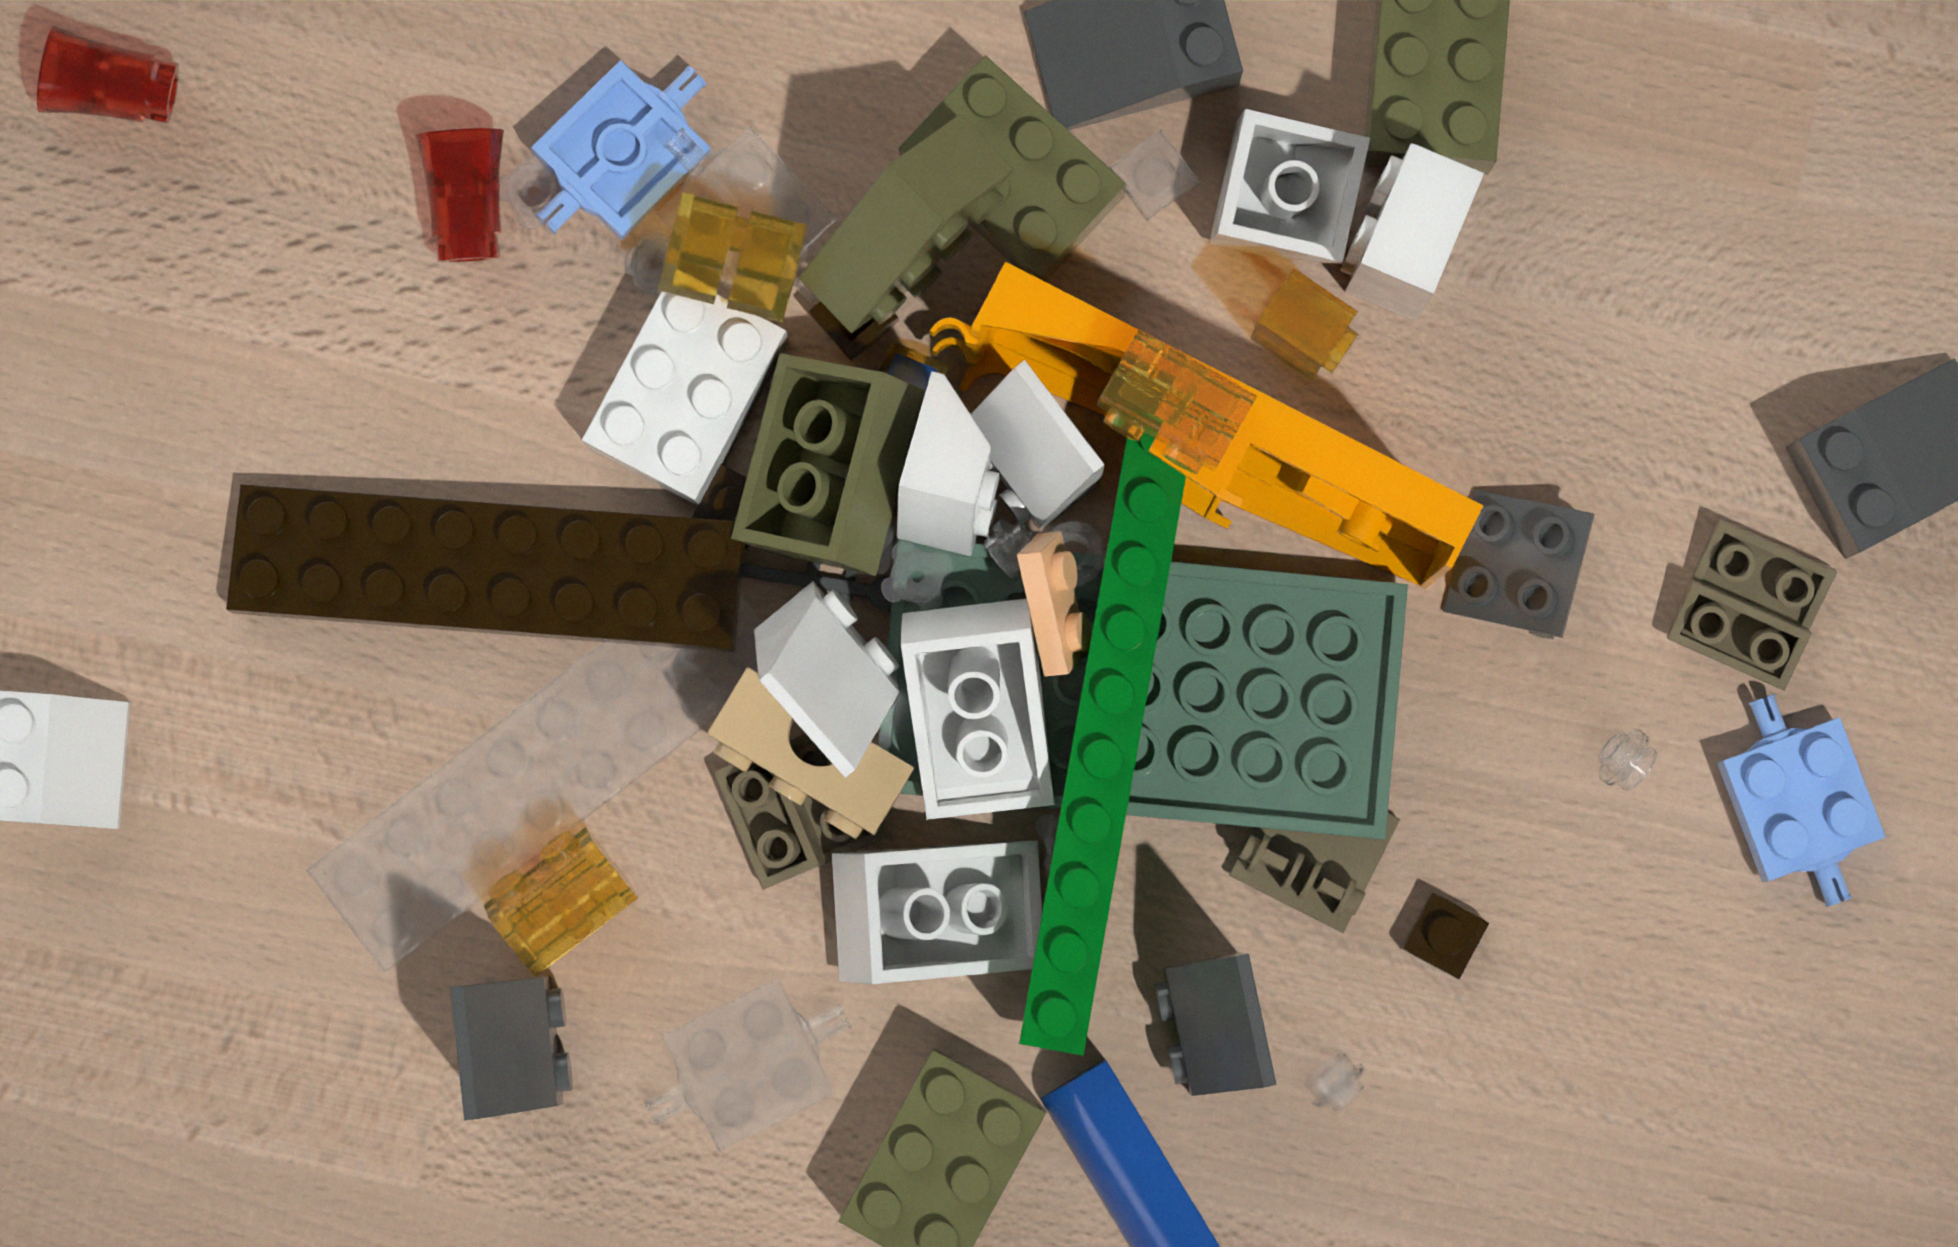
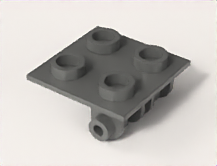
M1475 489L1472 500L1483 505V508L1456 559L1443 612L1528 630L1529 634L1546 639H1554V636L1563 638L1595 514Z

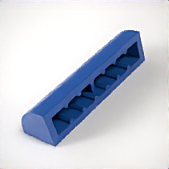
M1105 1058L1039 1098L1130 1247H1220Z

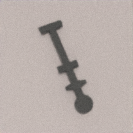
M808 562L806 574L743 564L742 577L804 588L814 581L821 590L831 591L834 589L836 592L841 593V597L848 605L854 595L869 598L871 604L880 610H890L892 607L894 579L889 577H880L871 584L855 582V571L850 570L846 571L843 580L819 576L821 564Z

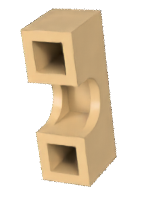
M747 667L707 732L710 737L719 742L713 753L745 773L752 762L770 772L774 777L768 787L800 806L807 795L829 808L823 820L854 839L858 838L862 829L875 835L913 773L914 767L873 742L868 746L857 768L846 778L833 764L829 766H813L805 763L796 756L791 747L790 730L794 719L759 681L758 673Z

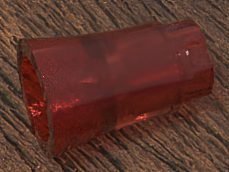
M53 25L45 43L39 70L37 110L39 113H76L113 117L143 123L147 119L168 124L176 102L179 64L172 61L155 59L154 54L125 49L89 39Z
M449 129L415 135L425 175L430 207L431 235L433 238H437V262H478L499 259L500 257L498 236L496 234L502 233L500 215V163L504 130Z

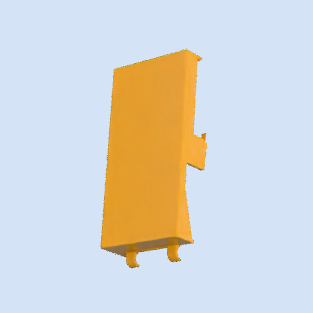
M1007 262L1004 263L972 326L950 317L941 319L930 330V335L933 337L939 331L948 328L959 331L964 337L965 342L953 337L939 341L932 349V354L937 356L945 348H955L963 353L966 358V365H969L958 389L965 393L970 385L980 377L990 374L1007 376L1017 365L1025 360L1050 394L1111 419L1121 427L1126 435V440L1133 402L1169 408L1170 410L1148 452L1186 476L1182 505L1202 518L1227 530L1232 521L1215 512L1221 501L1426 589L1453 567L1483 508V505Z

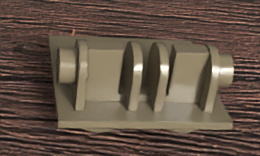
M1388 813L1385 840L1252 828L1229 876L1344 933L1352 915L1356 914L1366 894L1364 891L1400 819Z

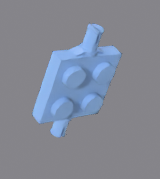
M620 60L531 147V153L556 177L562 190L540 212L535 214L543 226L546 224L547 229L555 234L581 208L584 212L594 215L601 220L621 241L629 235L711 154V147L688 126L681 110L702 88L707 86L704 79L699 74L695 77L696 71L687 66L664 91H661L659 88L643 82Z
M1772 694L1748 703L1751 706L1763 739L1758 740L1746 752L1717 762L1761 881L1768 882L1793 872L1814 871L1825 900V906L1829 907L1852 898L1838 862L1846 858L1854 849L1886 838L1840 717L1808 729H1787L1777 705L1776 696Z

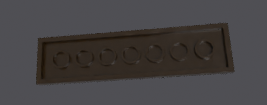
M240 484L226 610L232 614L735 652L745 544L731 539L735 521Z

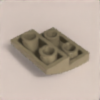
M1718 517L1681 599L1667 634V639L1785 691L1811 637L1810 628L1837 571L1830 566Z
M806 733L790 740L793 752L805 763L813 766L832 765V762ZM753 762L746 773L732 764L714 771L763 890L832 862V853L855 852L889 837L882 822L875 835L862 829L858 838L854 839L823 820L829 811V808L807 795L800 806L768 787L774 775Z

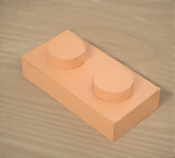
M1062 531L1039 533L1017 554L1044 677L1069 674L1088 653L1091 642L1090 624L1085 613L1079 612L1074 590L1077 584V566L1073 554L1065 549Z

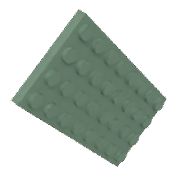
M898 539L887 649L899 665L893 672L896 675L899 694L880 725L878 746L914 767L913 773L900 794L923 796L900 644L902 613L1026 599L1017 554L1023 548L975 543L970 557ZM1072 553L1077 566V584L1074 590L1079 612L1085 613L1088 618L1092 637L1106 556ZM1171 562L1126 816L1385 840L1408 584ZM1037 646L1055 805L1041 807L1061 809L1088 653L1069 674L1044 677Z

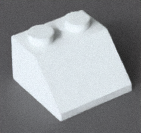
M1245 109L1236 120L1209 243L1270 258L1335 264L1343 263L1370 138Z
M933 371L930 375L899 482L897 538L971 557L977 535L988 537L997 507V500L994 498L998 486L999 473L989 471L991 446L946 376Z
M0 691V821L120 829L131 703L54 694Z

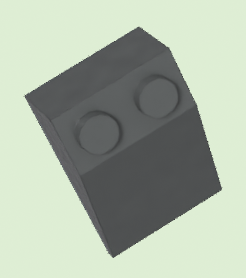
M1053 0L1025 10V17L1051 114L1068 130L1239 86L1242 78L1243 67L1224 0Z
M1955 358L1785 447L1845 559L1878 544L1958 501V363Z
M1233 953L1163 968L1165 982L1155 983L1154 987L1162 1022L1174 1019L1179 1045L1167 1047L1175 1085L1187 1083L1191 1096L1277 1085L1249 954Z
M550 976L450 987L464 1121L564 1104L563 1092L572 1091L573 1079L569 1053H558L556 1027L566 1026V1011L562 988L552 989Z

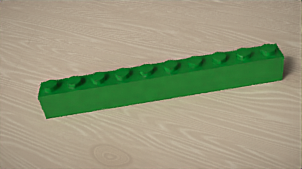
M1133 402L1019 1040L1021 1045L1084 1056L1186 476L1148 452L1170 410L1169 408Z

